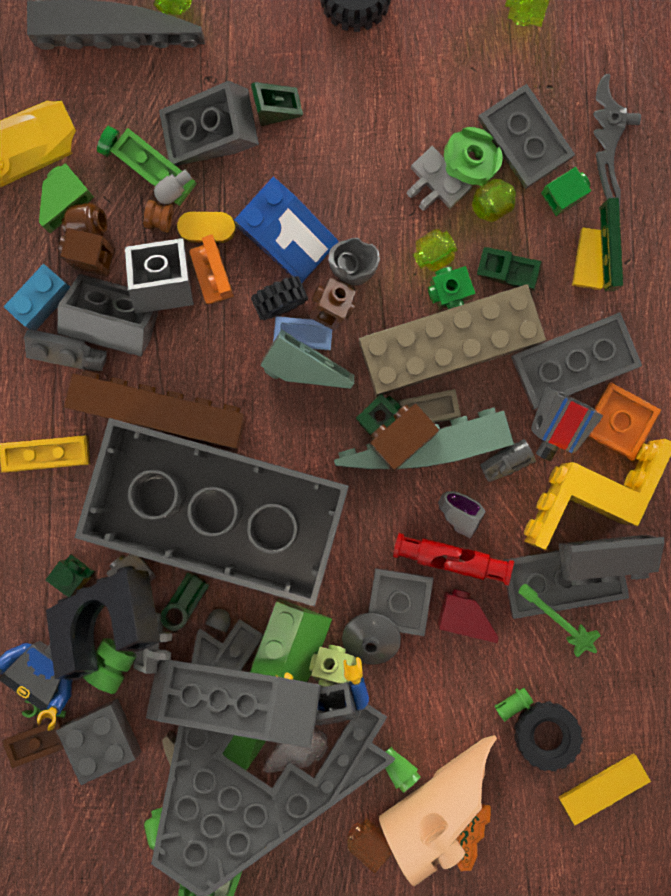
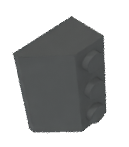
M79 274L58 305L57 334L85 340L102 347L142 357L151 340L159 310L135 314L128 287Z
M637 535L559 543L562 578L571 581L572 585L590 584V579L601 578V582L620 581L619 576L631 575V579L649 578V573L659 572L665 544L664 537Z

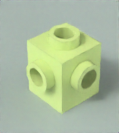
M329 645L328 649L320 647L318 654H313L309 670L312 671L311 676L316 681H319L318 684L321 687L349 682L344 677L343 661L346 659L349 666H355L357 662L353 655L345 653L346 649Z

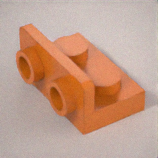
M213 234L202 237L203 245L190 249L189 253L205 302L209 305L234 297Z

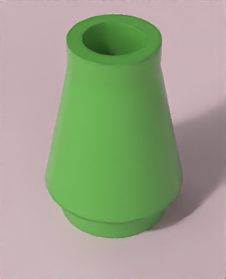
M391 746L385 752L394 757L395 760L385 769L395 788H400L404 793L421 776L416 772L418 768L397 753Z

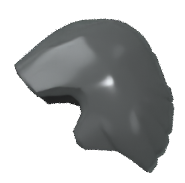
M350 238L335 244L330 249L328 259L333 274L340 281L351 286L365 284L376 273L380 261L378 249L373 244L364 243L359 238Z

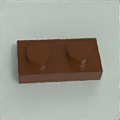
M60 717L56 719L55 728L51 731H48V726L52 722L49 721L2 740L12 769L64 749L56 732L63 725Z

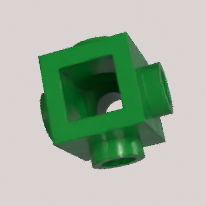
M450 266L436 271V276L432 277L430 281L431 286L428 287L431 302L433 304L437 303L439 310L446 307L448 310L464 305V301L472 299L476 294L466 266L452 270Z

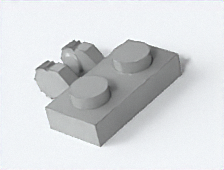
M433 146L411 165V169L420 179L406 193L412 198L426 185L433 191L421 201L419 207L422 211H425L438 198L451 209L472 188L470 184L447 174L444 157Z
M156 612L160 641H172V633L162 631L161 614ZM159 643L140 652H135L137 657L134 661V669L145 674L157 673V665L160 660H170L171 652L160 650Z

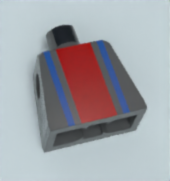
M546 386L531 426V431L543 440L536 454L543 459L552 461L559 448L575 453L601 421L603 415L593 407Z

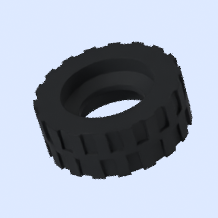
M545 701V703L536 702L529 710L525 708V711L519 715V720L515 723L514 727L516 730L514 739L518 750L532 766H536L543 771L550 770L552 772L560 768L564 769L568 764L576 760L575 757L577 754H580V747L583 744L582 729L578 724V720L562 705L558 703L553 704L551 701ZM543 722H554L562 730V741L553 750H543L534 741L535 729Z

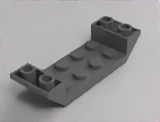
M160 660L157 665V673L154 674L146 719L311 748L321 685L180 661Z

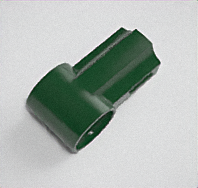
M187 572L168 605L161 613L163 626L171 631L183 628L210 584L198 576ZM177 608L182 612L183 620L181 623L174 624L169 620L168 613L170 609Z

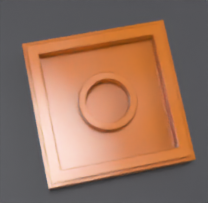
M609 382L594 408L603 417L588 437L623 457L634 461L661 409Z

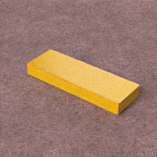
M88 436L0 443L1 472L90 465Z
M633 753L565 792L558 798L573 824L577 825L650 783L651 780L639 759Z

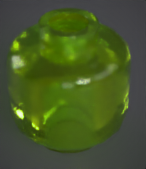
M496 178L475 190L472 201L473 211L482 220L489 222L499 220L514 210L516 202L515 189L511 184L502 179Z
M436 228L416 240L415 247L417 251L413 253V256L421 269L426 266L431 272H436L455 260L454 252L458 251V248L447 230L442 232Z

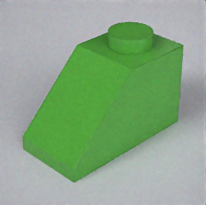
M66 163L53 168L48 173V178L43 181L39 223L50 234L61 225L67 208L72 205L88 203L94 198Z

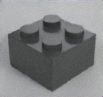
M183 238L125 247L128 292L135 314L194 305L189 261Z
M118 698L64 723L56 730L80 785L136 760L142 752Z

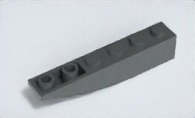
M94 0L27 1V35L35 47L44 50H51L54 46H66L70 49H81L83 46H95L100 49L124 46L135 49L139 48L140 45H152L156 48L181 45L186 48H193L198 44H205V37L201 26L143 7Z

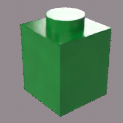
M574 167L547 184L541 194L557 217L584 200L591 192V185L588 177L583 172L580 173L577 167Z

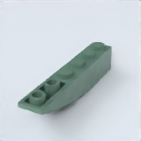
M494 407L478 412L479 418L468 421L467 416L450 420L451 426L440 429L439 424H435L439 429L438 434L398 469L428 467L455 462L514 445L505 412L500 411L496 413ZM370 444L366 445L367 450L356 453L355 448L339 452V459L334 460L335 466L390 469L370 447Z

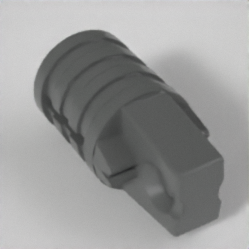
M522 439L520 442L499 451L480 464V467L487 481L491 482L511 475L529 466V464L535 463L536 459L526 440Z

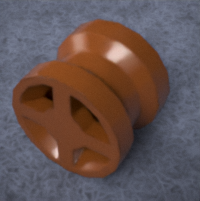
M148 200L144 212V228L150 230L152 228H159L161 232L168 233L173 221V204L159 205L154 200Z

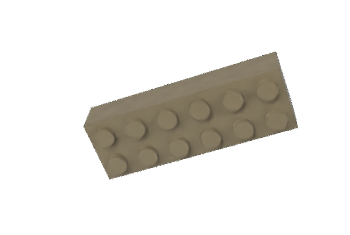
M528 284L361 337L358 343L375 396L378 397L381 394L385 395L543 343L546 338Z

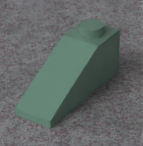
M282 329L263 357L260 365L264 368L265 373L272 378H281L288 382L349 389L354 384V374Z

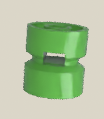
M103 638L96 650L98 671L83 678L97 689L115 694L124 680L122 673L129 671L137 655L133 651H116L115 641Z

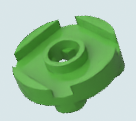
M466 127L461 132H455L444 149L447 174L467 184L486 185L502 165L503 157L500 146L496 148L492 142L493 137L480 128ZM470 151L474 152L475 157L479 160L471 159L468 156Z

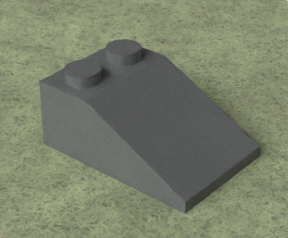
M226 81L159 110L168 159L175 166L232 155L259 145L249 91L247 88L231 81Z

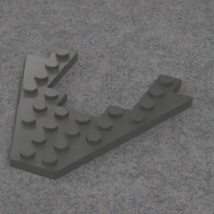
M240 619L224 643L219 642L199 629L191 663L241 671L264 635ZM368 704L366 708L360 711V718L349 720L314 778L288 762L272 788L222 755L234 735L179 725L151 864L195 895L209 896L394 762V757L372 743L387 716Z

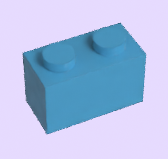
M42 264L6 303L4 308L25 327L37 330L58 307L70 286L53 270Z

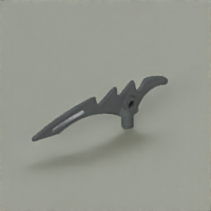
M605 74L601 78L596 91V101L604 106V109L596 110L593 113L594 117L603 127V129L594 130V135L605 150L596 153V160L606 199L619 198L620 211L621 190L614 170L615 151L626 125H640L641 114L627 113V107L620 106L613 99L609 89L611 76L610 74ZM605 164L608 165L609 176L616 197H613L611 193L608 179L606 176Z

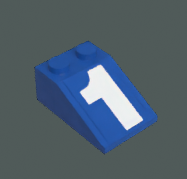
M274 176L234 219L237 229L289 275L298 276L301 283L326 258L330 249L339 242L310 210Z

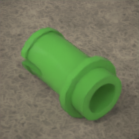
M516 688V693L499 704L494 705L504 722L525 708L529 710V705L534 703L525 688L520 690Z

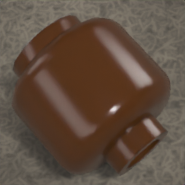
M94 203L70 206L66 209L61 222L65 234L67 228L103 236L108 227L107 216L104 210Z

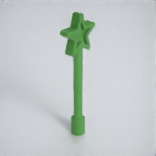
M527 584L520 587L519 594L529 602L536 604L572 635L566 639L568 643L575 645L574 654L576 657H579L585 650L597 653L593 644L600 637V633L597 630L586 632L584 626L580 624L577 631L542 601Z

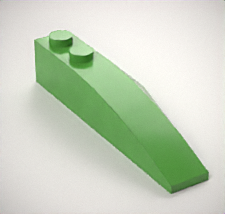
M278 598L250 673L270 676L278 675L284 678L285 673L288 672L293 676V680L307 682L312 675V671L309 670L312 656L314 653L318 654L319 648L323 646L332 618ZM234 735L222 755L244 770H247L266 741Z

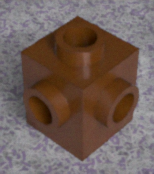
M330 277L324 286L318 285L311 299L315 304L309 318L335 331L345 318L348 319L355 307V303L352 300L356 290L348 287L344 282Z

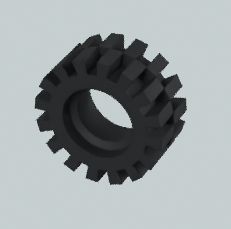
M292 276L284 278L280 282L276 281L272 285L257 291L256 294L252 295L251 300L260 320L264 321L296 309L308 300V296L299 277Z

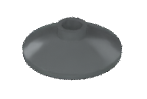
M364 613L352 618L346 624L343 630L342 642L344 649H346L349 655H353L355 658L359 657L364 664L375 665L384 663L396 655L400 648L401 635L397 625L388 617L377 613Z

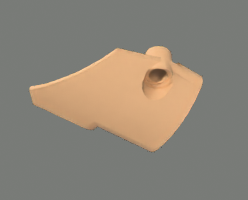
M495 735L481 739L437 770L431 780L379 815V821L386 840L402 872L412 886H416L436 872L438 864L443 869H448L456 865L464 857L465 851L457 841V837L482 809V780L485 776L487 756L490 748L497 740Z

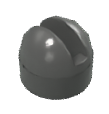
M215 609L209 614L205 624L227 633L231 618L226 610Z

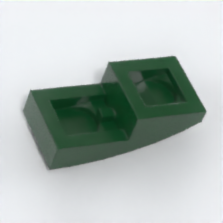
M484 247L477 276L513 287L528 284L529 290L535 292L542 261L514 256L509 251Z

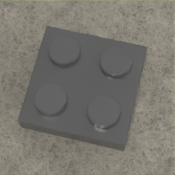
M375 568L368 613H377L388 617L397 625L401 633L425 636L433 577Z

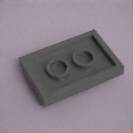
M527 84L478 116V121L484 130L493 137L492 141L497 148L500 146L502 156L525 189L575 156V153Z

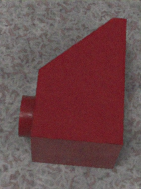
M453 589L452 593H444L437 623L439 630L498 643L499 637L478 603L473 598H470V592Z

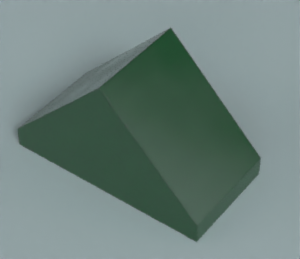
M259 82L251 84L260 126L303 116L297 88Z

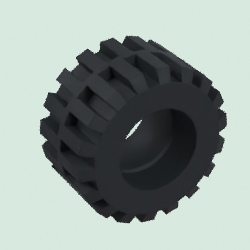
M320 0L321 7H324L325 16L327 18L331 17L332 24L337 26L340 23L342 24V30L348 31L349 27H353L354 32H360V27H365L366 30L372 28V22L378 25L382 21V15L386 16L391 0Z

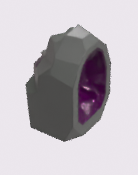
M454 491L443 493L438 501L439 509L444 513L446 521L454 526V530L457 533L471 539L486 513L481 504L464 494Z

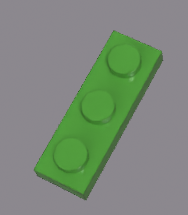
M129 128L125 130L110 150L154 187L167 175L173 174L176 177L182 172V170ZM193 179L183 186L185 191L174 201L178 206L182 204L197 185Z

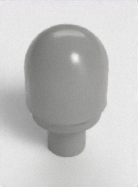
M186 169L176 177L173 174L167 175L155 186L154 194L159 202L170 204L182 195V192L185 191L183 186L192 179Z

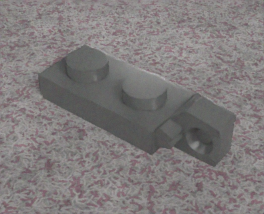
M31 329L27 330L24 335L26 358L94 371H102L107 361V351L90 348L85 345V340Z

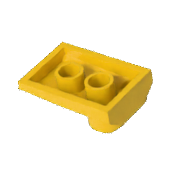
M62 100L45 101L0 121V188L73 154L71 144L76 129Z

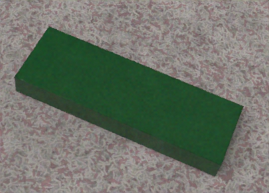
M608 198L599 207L603 287L605 292L616 291L623 287L619 198Z

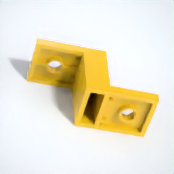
M660 439L648 441L647 444L644 443L636 456V459L639 460L635 470H631L628 473L624 486L575 462L561 463L560 467L555 466L548 480L552 484L547 494L543 492L537 502L538 514L535 520H529L524 530V535L527 536L524 542L546 550L569 499L620 524L638 526L671 456V441Z

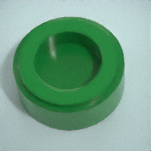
M107 126L104 129L97 144L98 153L106 157L112 154L110 150L119 139V130L111 126Z

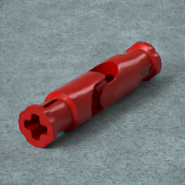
M399 533L393 553L394 558L404 557L416 560L417 564L481 580L489 578L504 582V585L509 586L514 566L513 560L507 562L491 558L490 554L464 549L425 538L421 541L405 537L402 533Z

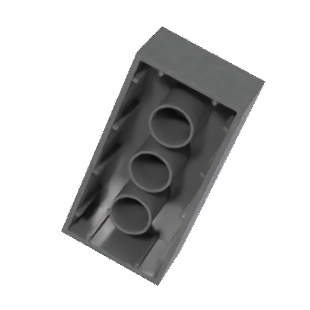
M109 418L74 538L315 607L349 486Z

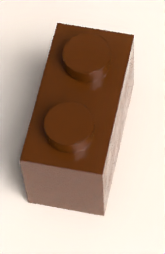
M67 228L66 236L63 235L59 243L60 257L74 269L108 277L115 249L103 236Z
M416 403L410 408L407 405L403 406L393 415L396 420L389 427L383 424L371 434L374 440L370 442V447L392 472L396 471L439 432L437 426Z

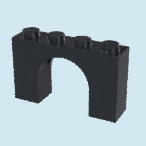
M133 566L119 568L116 574L98 579L95 585L77 590V594L74 596L60 599L56 605L46 610L55 679L79 680L98 671L93 634L96 619L105 606L111 617L116 651L140 652L161 642L149 571L135 570Z

